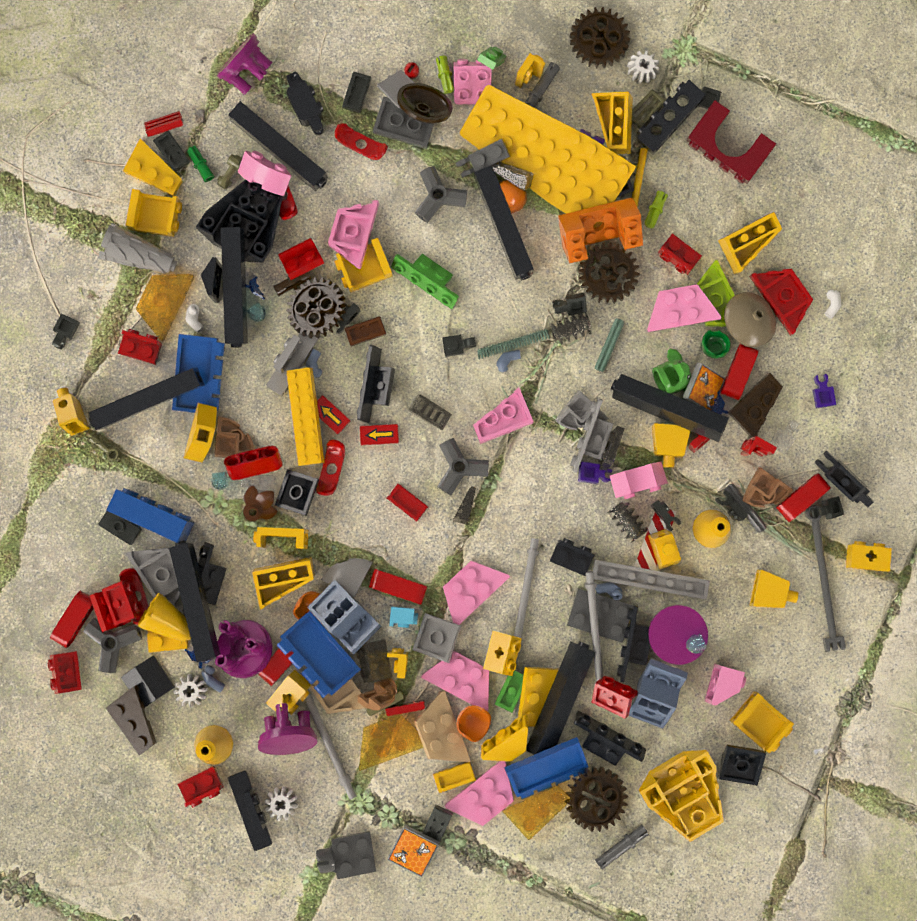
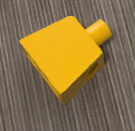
M68 388L58 389V398L53 400V405L59 426L71 436L90 429L79 400L69 393Z
M658 423L652 425L654 455L663 457V468H674L675 458L684 457L690 430L678 425Z
M664 529L648 535L659 570L680 562L681 557L674 536L669 530Z
M757 570L749 606L785 608L786 601L797 602L799 593L789 590L790 581L764 570Z

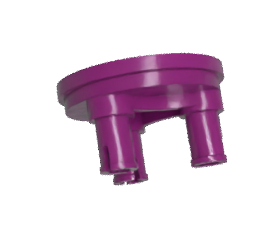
M254 33L242 43L216 75L219 79L222 78L229 84H233L243 95L252 86L239 75V72L243 69H248L260 81L267 74L266 70L273 63L260 51L261 49L257 46L260 41Z
M673 605L662 609L654 616L649 627L648 635L651 648L659 658L671 664L683 665L693 662L704 652L708 642V629L704 619L697 611L687 606Z
M224 620V623L220 622L219 630L222 633L218 639V645L221 655H218L215 659L216 666L221 667L224 672L235 678L245 679L259 674L267 666L272 655V639L267 629L252 620H240L237 622Z
M282 703V707H280V704L275 706L277 717H264L265 732L260 735L258 740V750L260 752L270 755H289L304 752L316 746L318 742L317 735L310 725L309 711L303 710L297 713L299 726H292L288 716V704Z

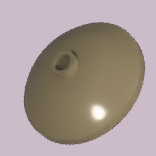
M742 292L732 297L727 303L724 313L725 323L729 333L736 341L747 347H760L773 338L776 331V317L773 309L763 297L751 292Z

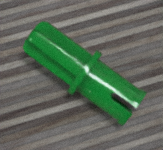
M197 146L189 147L187 153L194 163L193 167L199 171L203 181L206 183L214 179L215 176L207 165V159L203 158Z

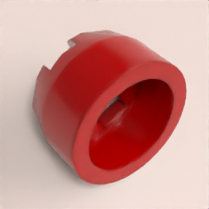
M409 62L406 64L404 72L410 79H414L419 75V67L416 63Z

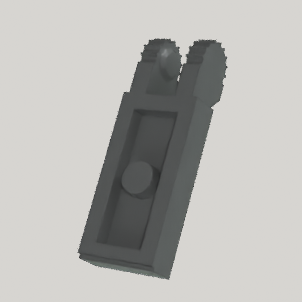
M500 139L468 155L467 158L456 162V166L461 167L471 162L473 168L461 173V177L464 178L475 171L510 157V154L503 139Z

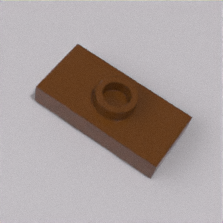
M380 316L344 328L351 347L387 335Z

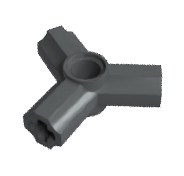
M435 166L425 168L420 172L428 191V196L415 211V214L422 221L428 223L442 205L466 207L467 190L445 188ZM440 192L443 194V197L436 199L433 195Z
M454 438L439 445L450 466L437 486L451 496L464 476L488 477L489 460L465 459ZM457 462H462L465 465V469L462 472H457L454 469V465Z
M93 618L83 631L101 645L98 671L105 673H116L120 648L142 640V633L136 624L114 633L111 630L102 632L98 620ZM110 638H113L116 642L113 648L108 645Z

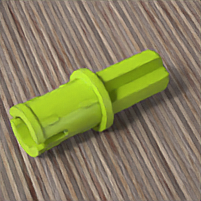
M439 56V58H436L439 71L438 78L441 79L443 92L450 94L454 90L451 78L453 74L449 69L447 56Z
M663 191L656 192L652 205L648 207L649 212L644 222L647 228L653 229L659 215L663 213L662 208L668 198V194L664 195L665 192Z

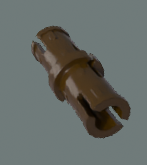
M309 272L292 280L287 276L288 279L273 285V288L279 297L292 289H297V286L301 283L303 284L312 278Z

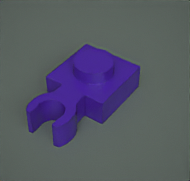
M827 374L823 375V382L819 381L818 375L814 377V382L818 386V389L812 390L816 409L837 405L833 386L827 387Z
M581 461L578 482L597 484L599 479L603 482H609L611 479L606 478L605 473H611L612 470H600V464Z

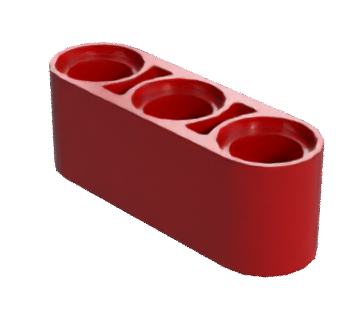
M740 343L720 394L737 401L740 399L759 350Z
M272 445L230 455L225 458L224 465L231 480H240L279 470L283 466V462L278 448Z
M817 473L778 504L776 508L789 523L822 497L831 487Z
M374 569L369 588L422 605L428 587Z
M81 590L77 592L52 631L50 639L65 648H68L73 643L94 609L88 594Z
M278 649L270 658L267 666L258 675L272 687L292 665L288 658L293 652L290 651L285 655Z

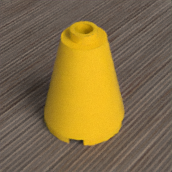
M706 510L696 517L692 530L695 539L701 545L716 548L725 544L729 539L731 524L724 513L718 510Z
M157 593L149 604V608L143 613L138 626L141 629L182 642L186 639L190 640L186 617L165 596Z
M216 725L207 726L195 738V753L206 764H220L231 755L233 749L232 736L226 728Z

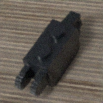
M296 71L288 74L286 77L289 87L286 93L300 124L305 127L310 125L315 135H321L324 133L321 122L324 110L320 101L316 102L313 97L316 93L312 85L308 86L306 81L302 80Z
M825 451L823 454L834 464L828 469L821 460L817 459L815 461V464L825 472L824 475L849 500L856 503L861 501L867 508L874 503L867 495L870 492L867 489V485L828 451Z

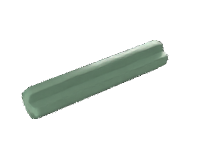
M619 318L614 320L595 365L597 371L604 372L623 328L624 321Z

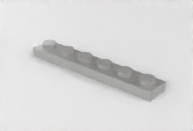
M595 560L593 567L595 580L707 600L710 580Z

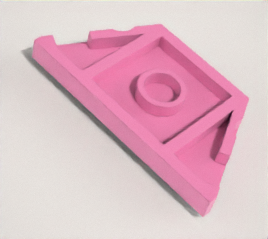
M378 200L363 206L357 204L351 208L338 209L328 241L329 247L358 269L362 267L379 207Z
M697 284L663 290L658 293L647 330L648 332L720 320L721 315Z
M470 561L443 586L453 623L461 624L510 576Z
M454 651L450 663L440 661L422 674L421 678L488 712L489 670L483 669L484 666Z
M497 762L477 778L476 781L472 782L445 804L446 809L484 826L514 801L510 781L504 769L506 762Z

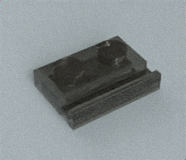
M617 426L613 431L610 430L606 439V448H604L601 455L600 469L607 471L614 463L625 428Z

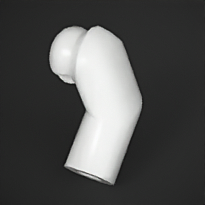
M833 289L829 290L826 294L827 298L831 301V305L824 313L830 319L835 316L842 305L841 294Z
M191 304L186 311V322L199 333L204 329V326L198 321L199 307L196 304Z

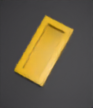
M470 762L433 773L439 793L476 781Z

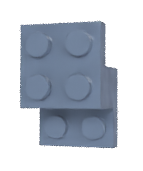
M336 580L307 607L326 629L337 637L353 654L382 627Z
M650 659L638 680L636 688L638 694L631 703L629 716L663 729L677 708L679 692L687 679L688 672Z

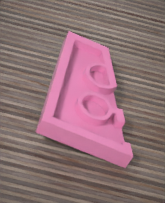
M517 388L507 399L505 398L500 402L501 404L492 411H489L473 425L480 444L534 423L520 388Z

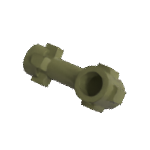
M237 154L230 155L227 160V164L230 166L224 176L220 175L218 177L217 185L226 190L228 187H231L232 182L230 179L236 169H239L242 157Z
M97 433L91 436L89 439L93 448L98 446L107 454V460L112 463L122 460V451L117 448L112 449L103 441L105 437Z

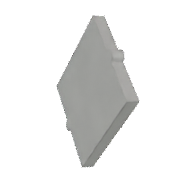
M400 70L392 76L388 75V78L380 82L377 87L399 108L400 106L397 102L399 89L406 84L414 82Z

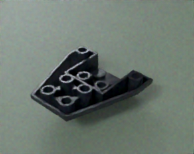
M245 179L205 211L196 225V229L213 245L221 248V228H243L245 261L264 263L273 248L283 196L262 189V184L251 183Z

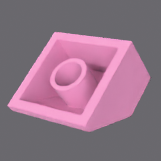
M714 664L705 702L716 706L739 693L746 683L745 672Z

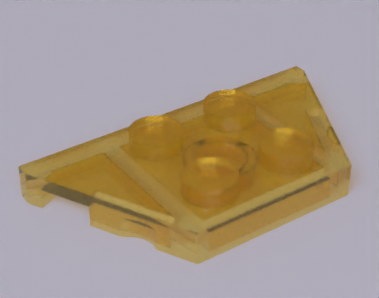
M192 274L152 275L136 307V311L163 342L195 278Z
M402 714L365 726L363 728L359 771L424 748L417 729Z

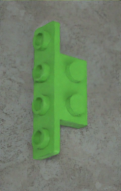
M399 254L394 257L391 265L392 269L450 309L455 307L459 296L445 287L451 280L452 273L424 254H421L413 264Z

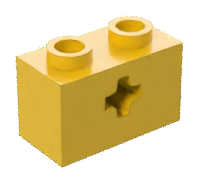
M854 541V544L847 545L846 568L889 572L892 548H885V544L873 543V546H866V542ZM866 554L872 555V557L869 559L866 557Z
M492 631L483 669L513 676V672L516 669L518 652L521 649L522 638Z
M294 669L268 699L266 704L276 712L275 706L277 704H280V707H282V703L288 704V713L292 715L299 707L297 702L299 700L303 702L310 694L308 689L312 685Z

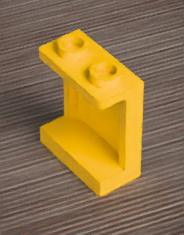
M132 189L125 226L130 231L174 237L175 232H178L179 221L177 219L178 214L182 212V202L177 196L170 198L144 194L140 190Z
M378 238L372 239V243L368 244L361 269L355 267L339 253L336 254L337 260H334L338 271L342 270L344 277L341 280L344 288H349L350 293L393 277Z
M257 527V531H254L253 542L256 543V547L266 548V537L268 536L296 537V548L308 549L309 530Z
M755 691L729 720L769 754L779 748V742L783 737H787L792 732V726L794 725L792 721L788 720L769 704L762 695Z

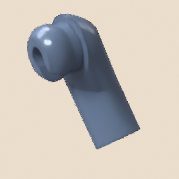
M313 349L306 361V367L313 368L314 377L319 378L322 375V369L318 368L317 361L321 353Z
M520 350L504 352L497 361L496 366L498 370L506 372L510 361L521 359Z
M612 582L597 584L595 588L596 594L608 593L614 600H620L623 597L622 589Z
M207 665L201 673L206 685L220 693L225 684L213 677L212 674L215 672V669Z

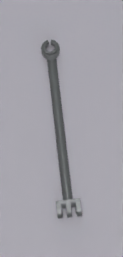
M813 505L806 509L805 514L810 523H812L829 638H823L825 652H830L831 644L832 650L838 651L837 643H839L841 650H845L844 636H837L819 523L822 516L813 518L810 515L811 510L820 508Z

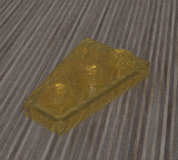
M555 785L505 808L502 812L530 840L567 805L565 800L570 799V797L565 794V791L559 785Z

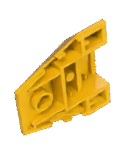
M707 750L682 751L649 771L639 788V792L647 806L690 842L724 822L721 800L718 793L717 770Z

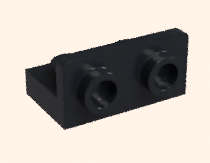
M566 538L563 541L558 540L549 562L586 576V572L595 554L591 553L592 549L581 546V548L573 546L574 542Z

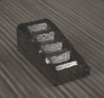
M502 162L492 167L494 172L521 190L526 191L531 187L534 175L532 172Z
M421 394L416 396L408 409L409 412L441 431L452 415ZM420 402H423L424 404L418 411L417 407L419 406ZM427 406H430V409L428 410L427 414L424 415L423 413L425 409L427 408ZM437 410L435 416L433 417V419H431L430 416L432 415L433 411ZM440 414H444L440 423H437L436 421L439 418Z
M474 486L469 488L453 518L454 523L464 525L469 523L476 491Z

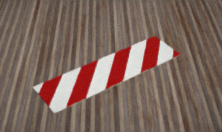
M671 509L668 511L671 517L676 516V511ZM654 512L634 567L649 570L656 569L657 561L648 535L667 529L665 523L656 512Z

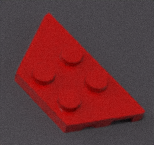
M792 268L783 269L782 271L775 270L751 274L749 276L769 303L787 332L792 336L814 299Z

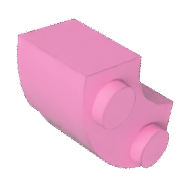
M245 151L238 169L239 174L249 182L262 184V189L284 196L291 178V174L286 169V166L267 160L262 153L257 151Z
M662 462L610 475L615 497L624 496V500L635 497V493L650 489V492L661 490V485L668 484Z

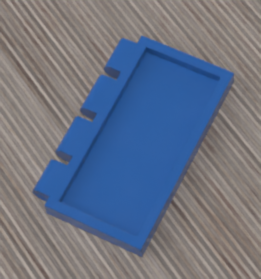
M179 334L175 375L191 368H198L205 386L174 398L172 410L195 413L198 403L217 407V411L219 410L220 398L213 397V394H220L221 379L215 378V375H222L223 360L216 358L217 356H224L225 343L218 342V338Z
M310 611L280 636L281 641L277 644L285 655L290 651L293 652L288 659L298 670L302 666L306 667L301 674L311 685L316 680L319 682L314 689L322 698L328 693L332 696L361 670Z
M577 737L504 767L516 797L521 796V799L534 795V790H537L539 793L551 788V783L553 782L558 785L570 780L569 776L572 774L574 778L578 776V772L584 774L585 768H589Z

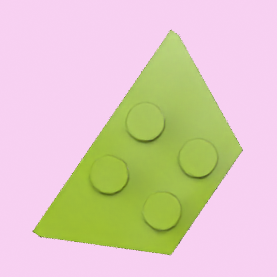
M715 260L697 282V285L721 315L720 320L704 322L705 325L727 327L724 318L725 308L729 300L735 295L718 260Z

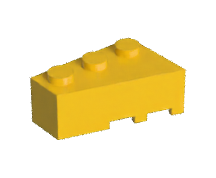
M629 92L591 93L607 148L617 154H631L633 97Z
M774 212L718 240L734 274L742 272L748 263L782 230Z
M311 557L259 567L252 571L260 610L314 579L315 572Z

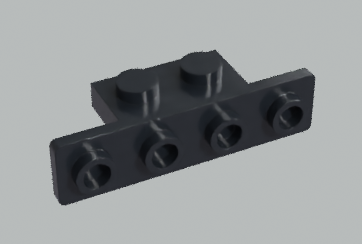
M369 345V350L366 354L367 361L363 372L364 379L360 390V403L357 409V420L365 423H370L373 405L389 406L395 369L392 367L379 366L382 349L374 345Z
M204 542L199 551L200 559L198 564L208 604L216 605L227 568L209 563L214 545Z
M633 604V608L629 607L627 619H630V625L625 627L624 638L627 641L626 646L621 648L620 657H623L622 665H618L617 676L620 677V682L623 683L628 662L646 666L650 649L648 633L650 626L635 623L638 604Z
M577 712L574 724L589 732L582 744V748L614 766L618 764L624 753L640 762L644 760L646 748L640 743L628 739L622 733L612 730L606 724L598 722L586 713Z
M244 770L229 776L228 781L253 850L258 851L272 845L273 842L266 826L267 819L265 813L261 812L258 794L254 793L247 771Z

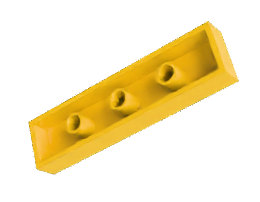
M313 368L287 370L298 466L325 463Z

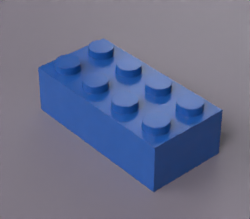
M126 488L115 490L106 511L176 543L187 540L194 525V522L190 521L191 517L179 512L174 514L172 513L174 509L161 504L157 506L155 505L156 501L148 497L141 496L139 498V493Z

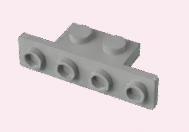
M300 333L298 336L293 335L292 338L289 337L284 344V351L282 354L279 353L273 361L275 372L266 386L282 396L288 388L286 371L300 369L319 338L313 335L311 339L307 335L305 337L302 336Z
M600 398L592 402L590 412H592L590 420L586 419L583 430H586L583 438L580 437L577 448H579L578 454L573 456L570 464L573 467V472L577 473L583 454L601 460L613 423L597 418L603 402Z

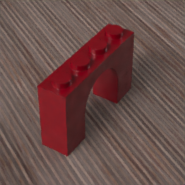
M714 100L688 136V146L695 151L700 150L703 152L704 158L708 161L713 162L714 160L719 164L718 167L722 171L734 174V179L739 183L743 184L745 182L748 184L776 146V143L761 133L745 154L737 157L723 154L716 145L715 134L729 115L730 110Z

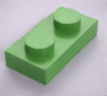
M490 47L480 53L477 61L493 70L503 64L507 56L498 47Z
M514 671L513 676H507L495 701V705L511 713L513 712L521 695L524 674Z

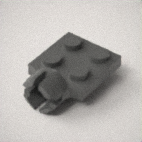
M370 831L331 838V846L329 848L316 851L317 866L321 874L335 872L337 879L376 872Z

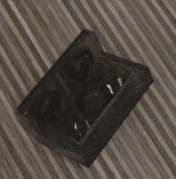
M385 639L365 643L356 652L357 658L360 661V675L364 683L393 677L389 657H387L388 650Z

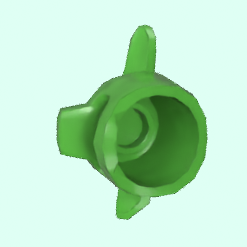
M670 348L667 352L669 361L654 367L652 374L658 389L673 395L680 391H686L691 379L689 365L682 360V355L677 350Z

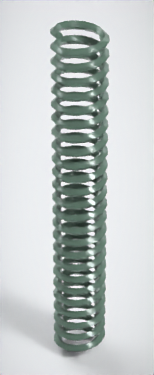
M544 329V331H536L535 333L521 336V338L498 342V345L495 343V345L483 347L477 350L478 359H483V355L486 358V354L489 357V354L492 356V353L495 355V352L498 354L501 351L502 353L507 350L509 351V347L512 350V346L513 349H515V346L518 349V345L521 348V344L522 346L524 344L525 346L527 345L526 341L528 345L532 344V339L534 343L535 339L538 342V338L540 342L541 338L544 341V337L545 340H547V337L550 339L549 332Z

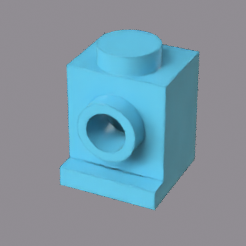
M391 607L389 626L393 627L394 623H398L397 627L409 628V624L417 625L418 613H415V608Z

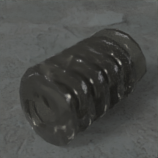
M585 312V316L582 313H578V319L572 315L571 322L568 318H564L563 323L558 320L556 326L550 323L549 326L555 343L559 341L563 345V338L570 342V336L577 340L578 333L585 337L586 330L591 335L592 326L587 313Z
M622 501L607 513H614L612 520L619 519L616 526H624L620 532H628L625 539L632 538L630 542L632 543L645 534L648 527L641 528L644 522L636 521L639 515H632L635 509H627L630 502L623 503Z

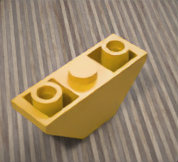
M202 403L197 404L184 459L203 463L214 436L217 407Z
M524 714L522 717L516 718L508 727L499 730L494 737L485 740L481 745V758L483 760L511 762L526 752L528 716Z

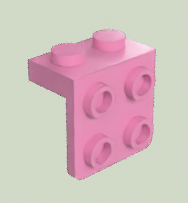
M458 59L457 62H453L455 104H476L484 88L487 85H491V68L477 61V59L476 62H468V59Z

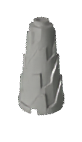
M111 223V226L109 225L101 244L105 251L99 252V259L154 270L164 274L170 273V271L174 272L177 261L174 260L175 257L172 254L157 248L150 242L118 227L114 223Z

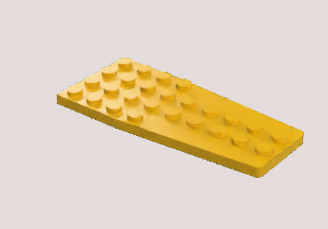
M487 85L460 130V135L479 150L503 139L510 157L497 164L548 203L566 214L615 202L637 167L590 136L491 85ZM596 222L593 227H599L602 222Z

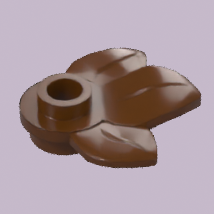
M251 485L246 490L243 497L246 504L243 514L247 520L256 521L260 518L268 520L277 514L278 510L271 506L274 502V491L258 493L254 485ZM255 509L257 513L255 515H251L249 513V510Z

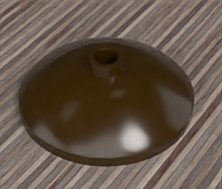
M409 83L402 86L397 94V102L400 108L409 117L419 122L436 124L446 121L451 116L453 107L450 99L443 92L432 86L421 83Z

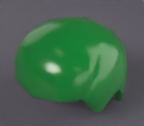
M708 330L703 336L701 343L703 353L714 359L725 357L731 345L728 336L721 330Z

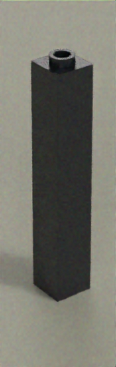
M241 101L228 114L231 122L315 192L326 185L328 176L322 168Z
M491 165L475 171L474 179L515 280H526L531 277L534 268L494 169Z
M240 227L221 228L225 344H231V348H241L242 344H248L244 229Z
M191 368L88 412L90 416L89 422L93 428L95 427V430L104 429L203 387L205 384L198 368Z
M621 374L618 380L615 379L611 386L613 399L716 442L720 441L729 420L726 416L624 374Z
M186 540L179 541V543H175V546L170 547L169 551L196 662H205L221 655L194 544L188 543Z
M570 641L526 746V751L535 755L558 744L596 653L589 649L590 645L581 641L578 644Z

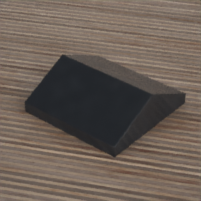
M212 257L201 273V278L208 296L214 303H218L222 264L216 257Z
M287 469L275 506L307 516L319 479Z
M154 655L121 677L129 690L138 685V694L145 707L175 688Z
M727 745L721 757L719 779L758 786L766 751Z

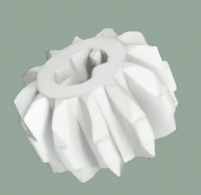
M639 51L637 56H631V61L628 62L627 67L630 68L628 75H633V81L639 79V84L643 80L649 83L650 78L653 80L656 78V73L659 72V67L657 66L659 60H653L654 54L649 56L648 51H645L643 55Z
M188 674L187 679L182 676L180 678L181 683H175V686L180 688L174 691V694L180 695L176 698V701L183 699L182 706H186L189 703V707L192 708L195 703L197 705L201 704L200 698L206 699L207 696L202 692L208 691V688H202L201 685L205 684V681L198 682L200 679L199 675H196L193 679L192 674ZM192 686L191 689L194 688L195 690L191 695L187 693V689Z
M285 786L282 787L281 792L276 787L274 793H268L270 799H266L265 804L270 806L265 810L266 812L272 810L270 818H273L276 814L277 821L281 820L282 815L285 820H288L289 814L292 816L295 814L292 808H298V804L294 803L298 797L290 796L293 793L292 789L286 793ZM284 800L286 807H279V802Z

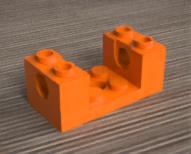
M633 198L558 215L562 247L569 264L588 259L586 245L618 237L625 250L643 246L641 213ZM596 222H602L599 227H593Z

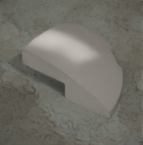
M579 390L565 405L555 421L571 430L583 428L586 419L590 420L592 412H590L592 401ZM599 410L597 418H600L605 421L609 419L601 410Z
M352 558L342 563H336L326 571L321 580L328 584L336 580L351 596L355 597L373 562Z

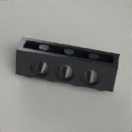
M688 80L686 83L682 82L677 87V93L673 98L669 96L665 100L663 109L660 112L656 111L650 117L651 122L647 126L643 125L638 130L637 141L648 149L652 155L660 149L705 99L706 94L691 80ZM680 98H685L688 104L680 106L677 101ZM668 112H672L675 115V118L671 121L664 118V115ZM653 127H660L662 129L661 134H652L651 130Z

